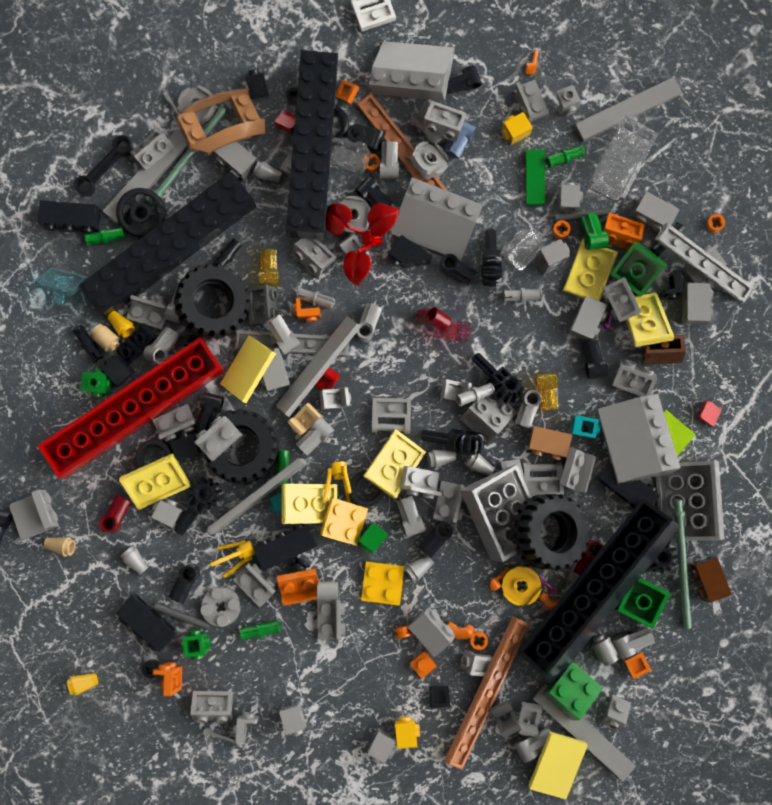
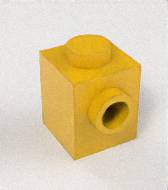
M523 112L517 116L512 115L505 119L502 135L512 145L529 136L533 127Z
M410 716L399 717V720H395L397 749L417 747L416 737L420 736L419 724H415V719H411Z

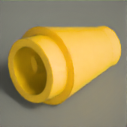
M116 311L108 315L107 319L119 336L128 338L135 331L133 322Z
M96 673L71 676V679L67 680L70 695L76 694V696L99 684Z

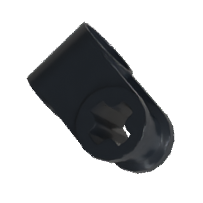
M353 124L349 127L348 136L351 140L381 150L386 131L360 124ZM359 129L362 133L361 136L356 138L354 131Z

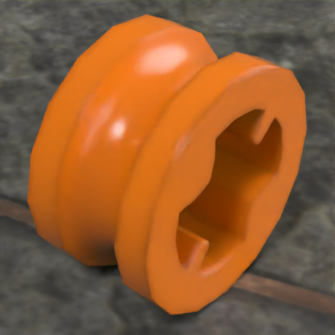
M368 154L364 158L365 170L370 173L379 170L380 158L376 154ZM373 160H375V164L377 165H372L370 167L368 161L372 162Z
M719 214L712 215L706 222L707 229L713 233L719 232L725 225L724 218ZM711 220H718V225L716 227H713V222Z
M563 220L555 223L552 229L553 235L557 239L566 238L570 233L569 223ZM560 226L566 229L563 234L558 233L559 230L557 231Z
M409 625L394 628L393 631L397 634L395 639L413 635L409 631Z
M480 631L474 632L470 638L471 646L476 650L484 649L488 644L487 636ZM478 636L480 638L483 636L484 640L482 642L484 643L482 645H475L473 641H476L474 637Z

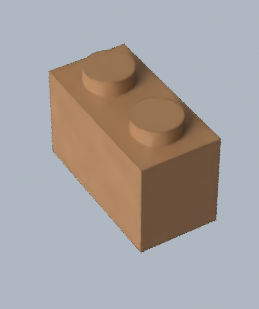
M533 426L527 450L531 451L532 455L542 457L543 454L550 455V459L561 461L562 458L564 459L568 456L572 435Z

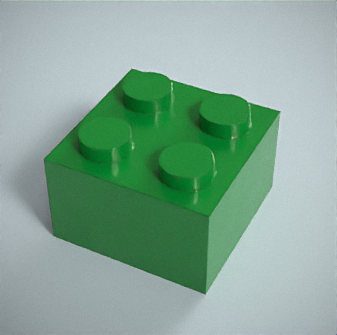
M636 241L610 275L617 280L625 277L631 290L642 297L667 263Z
M639 578L614 610L654 629L671 593Z
M572 661L556 682H550L542 694L574 721L582 719L603 690V687Z

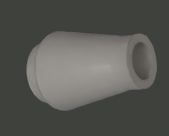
M258 161L253 175L257 176V179L279 183L282 172H279L264 161Z
M431 450V452L427 453L428 465L430 468L434 467L436 469L456 461V453L449 450Z
M470 454L465 462L468 469L486 476L492 475L495 469L480 454Z
M133 546L120 555L123 559L122 562L139 575L148 568L137 548L134 549Z
M426 555L408 564L404 571L412 582L419 581L434 563Z

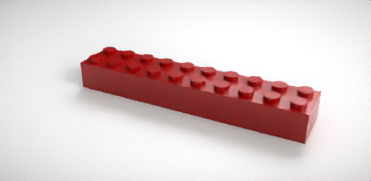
M200 337L39 444L38 448L56 476L66 479L153 421V419L159 417L223 374L225 370L205 340Z

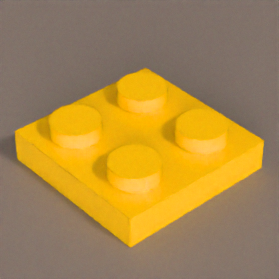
M331 497L319 535L357 546L368 508Z
M366 561L361 601L400 606L405 566Z

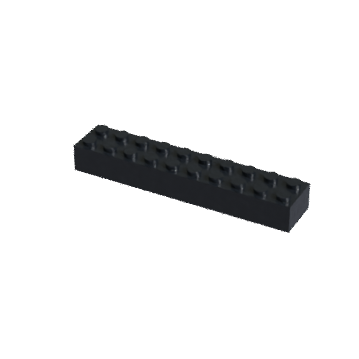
M301 50L286 221V236L289 238L325 240L338 53Z
M230 171L79 284V287L99 313L107 319L111 312H118L132 301L130 299L131 295L137 296V294H142L256 208L255 201L232 171Z
M642 498L520 648L518 653L545 679L555 683L681 527L672 518Z

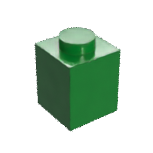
M373 522L359 539L361 543L359 547L367 553L370 551L374 553L388 533Z

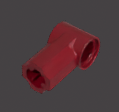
M437 307L418 309L416 313L419 324L434 327L440 332L445 331L451 323V318Z
M116 494L105 516L99 521L100 529L111 534L118 532L121 528V522L132 502ZM112 519L114 525L108 530L106 524Z
M590 539L589 543H586L585 547H587L585 554L580 555L582 558L576 563L573 570L574 573L581 575L603 548L602 544L598 541ZM592 544L597 546V551L594 554H590L588 550Z

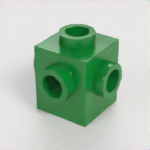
M93 369V373L82 372L80 391L91 392V396L103 397V393L110 394L113 381L103 370Z
M200 630L189 631V635L182 637L181 651L184 652V658L191 657V660L202 659L203 655L207 654L208 649L211 648L210 637H207L206 633H201ZM196 640H199V647L195 646Z

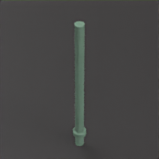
M221 106L203 129L206 137H208L227 112L224 107ZM188 149L159 188L153 192L162 199L165 191L196 151ZM152 198L148 201L151 206H154L156 203Z
M682 499L674 500L675 511H673V516H675L676 523L681 527L677 532L683 627L684 629H691L683 518L685 511H683Z

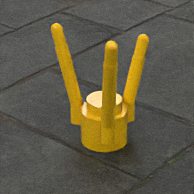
M334 462L331 464V468L327 469L323 502L327 501L331 478L334 476L335 480H343L346 500L348 503H351L347 463Z
M250 540L218 546L217 550L238 548H236L237 552L211 562L210 566L220 564L236 556H239L240 559L244 558L223 574V578H226L246 562L253 560L252 556L256 555Z

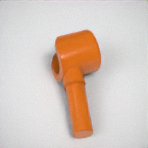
M537 49L534 50L532 63H526V74L536 73L539 52Z
M508 566L497 577L489 581L488 584L492 591L502 587L499 581L510 569Z

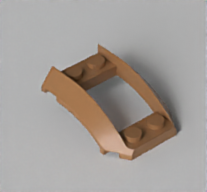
M242 88L207 96L190 104L176 116L175 120L190 150L196 152L201 150L210 155L216 149L233 142L249 139L259 134L265 136V119H260L248 95L249 89ZM230 101L240 124L206 137L195 113L206 107Z

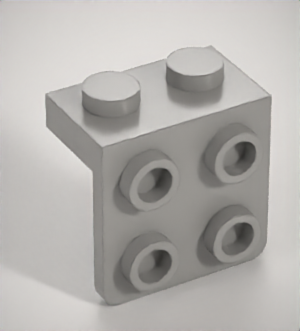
M46 490L33 491L31 496L10 504V510L19 536L23 540L59 526L57 515L51 505L50 495Z

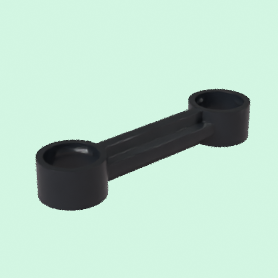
M116 136L112 142L113 148L93 170L87 176L82 175L75 179L74 188L81 196L89 197L93 195L96 189L95 183L121 156L126 157L130 155L134 147L127 136ZM121 141L129 143L128 148L124 151L117 150V145ZM90 181L91 185L87 191L82 192L79 190L82 182Z

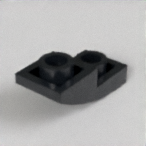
M142 323L131 337L123 341L116 352L130 365L154 341L157 335L145 323Z

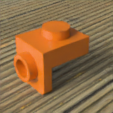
M296 298V304H293V314L297 315L298 320L312 323L317 322V319H321L320 308L302 309L300 298Z

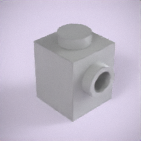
M572 182L561 184L558 190V212H577L580 208V203L583 201V192H580V185H575Z
M167 498L166 501L160 500L159 503L156 502L154 504L151 518L175 528L185 510L177 507V502Z
M300 702L281 708L279 714L285 734H291L292 736L302 734L307 724Z
M378 728L367 750V754L370 755L369 758L376 763H386L387 759L391 760L396 750L394 748L396 737Z

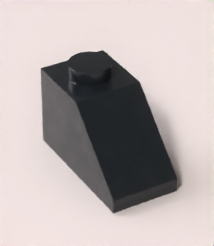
M403 235L398 238L388 252L389 261L397 267L399 265L403 268L430 264L432 261V255Z

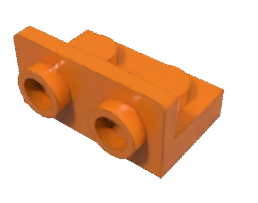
M608 213L603 231L608 234V244L629 250L636 241L641 242L645 224Z
M316 568L277 576L283 606L317 599L319 579Z
M164 662V664L159 665L158 668L153 670V675H164L161 680L163 696H172L182 689V665H176V662Z

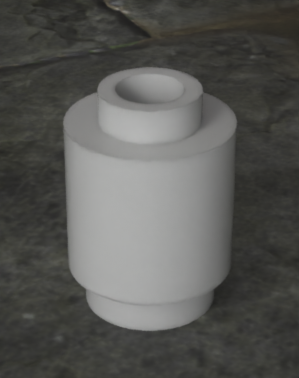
M602 634L593 639L594 642L591 646L604 666L613 664L618 660V653L609 636L604 637Z

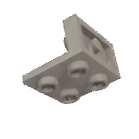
M489 395L481 398L478 402H474L460 420L472 431L481 433L484 436V442L489 444L517 411L509 404L506 405L504 401L499 402L498 397Z

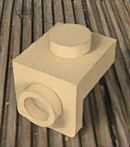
M307 403L288 421V424L295 433L303 435L322 416L310 403Z

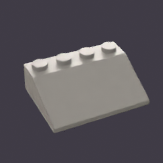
M383 41L372 67L369 86L373 94L431 99L445 102L455 48Z
M412 177L391 235L396 237L403 235L414 244L442 255L454 254L461 261L483 205Z
M658 394L634 398L596 410L617 484L671 474L680 468Z
M719 461L679 463L680 468L673 473L656 476L657 493L660 495L657 500L658 509L675 522V516H673V511H675L674 500L682 499L683 511H685V516H683L685 541L725 539ZM677 533L670 541H677Z
M515 464L460 490L491 561L504 562L517 554L515 550L517 546L512 542L514 532H511V526H514L515 523L512 520L514 515H518L517 509L519 506L524 505V501L531 498L519 467ZM542 523L541 537H544L547 533Z

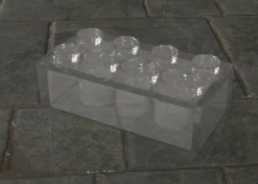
M625 115L615 129L586 187L619 204L625 199L658 133Z

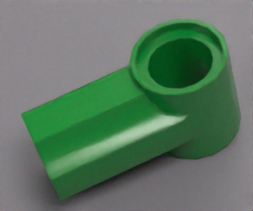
M594 212L582 216L580 221L585 233V248L587 250L607 248L609 243L608 234L602 231L598 216Z

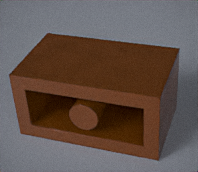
M674 335L673 341L642 346L643 364L682 363L686 353L684 335Z
M709 557L690 564L692 568L690 570L691 576L694 581H697L699 587L697 592L704 602L711 603L732 595L718 557Z

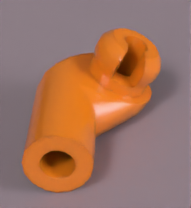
M543 592L538 597L549 611L560 601V599L552 600L546 592Z
M451 621L447 624L453 630L455 638L458 640L471 638L475 631L474 627L470 624L463 628H458Z

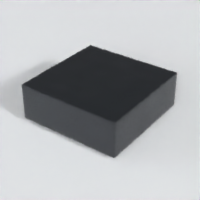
M448 685L429 687L430 708L450 707Z

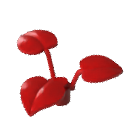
M334 203L327 207L326 229L329 233L340 235L346 227L362 235L361 240L365 246L359 248L357 253L353 251L348 252L343 261L344 273L354 285L359 286L371 268L369 255L362 251L370 250L371 247H379L382 244V236L394 225L400 212L399 209L382 203L375 204L367 215V221L370 224L368 226L369 230L362 231L347 224L352 219V213L346 205Z

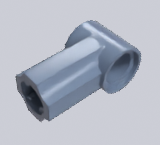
M464 121L458 140H450L445 149L446 154L453 159L459 160L467 143L471 141L476 127Z

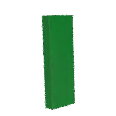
M526 150V206H545V150Z

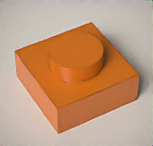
M342 79L336 91V98L352 104L359 87Z
M425 650L409 662L421 679L437 667Z
M641 651L623 660L632 679H636L651 671Z

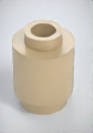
M99 324L91 331L92 339L106 352L114 351L120 344V338L107 326Z

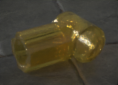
M265 248L261 250L259 286L265 284L273 287L279 286L277 250Z
M556 372L536 374L537 390L542 397V411L559 409L557 395L558 378Z

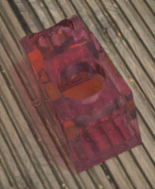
M451 321L449 327L443 332L435 328L434 337L469 343L471 324L470 322Z

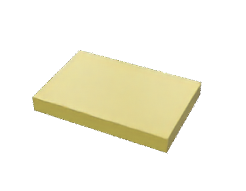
M582 239L563 292L581 299L588 296L600 301L604 291L603 287L606 286L618 251L610 248L587 250L584 239Z
M657 292L645 294L642 297L634 296L642 312L625 321L635 347L673 341L674 335Z
M248 335L220 384L242 402L247 403L276 353L254 337Z
M395 429L363 477L391 498L396 499L402 490L400 489L403 466L416 468L426 451Z
M173 454L119 478L120 483L138 510L191 487V483Z
M282 484V524L323 523L330 498L337 499V484H330L325 503L323 502L326 484Z
M549 732L529 782V788L566 799L588 746L587 743Z

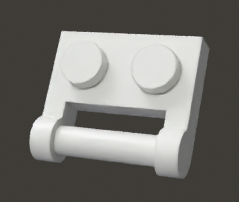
M390 0L351 1L361 32L396 20ZM383 1V3L360 10L361 7Z

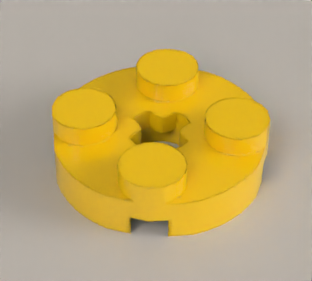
M522 565L509 569L502 580L504 596L514 605L532 604L541 593V581L538 574L530 567ZM518 581H525V586L527 588L525 590H518V585L516 583Z

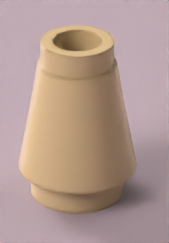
M47 537L44 542L45 549L65 557L71 556L76 547L75 541L70 537Z

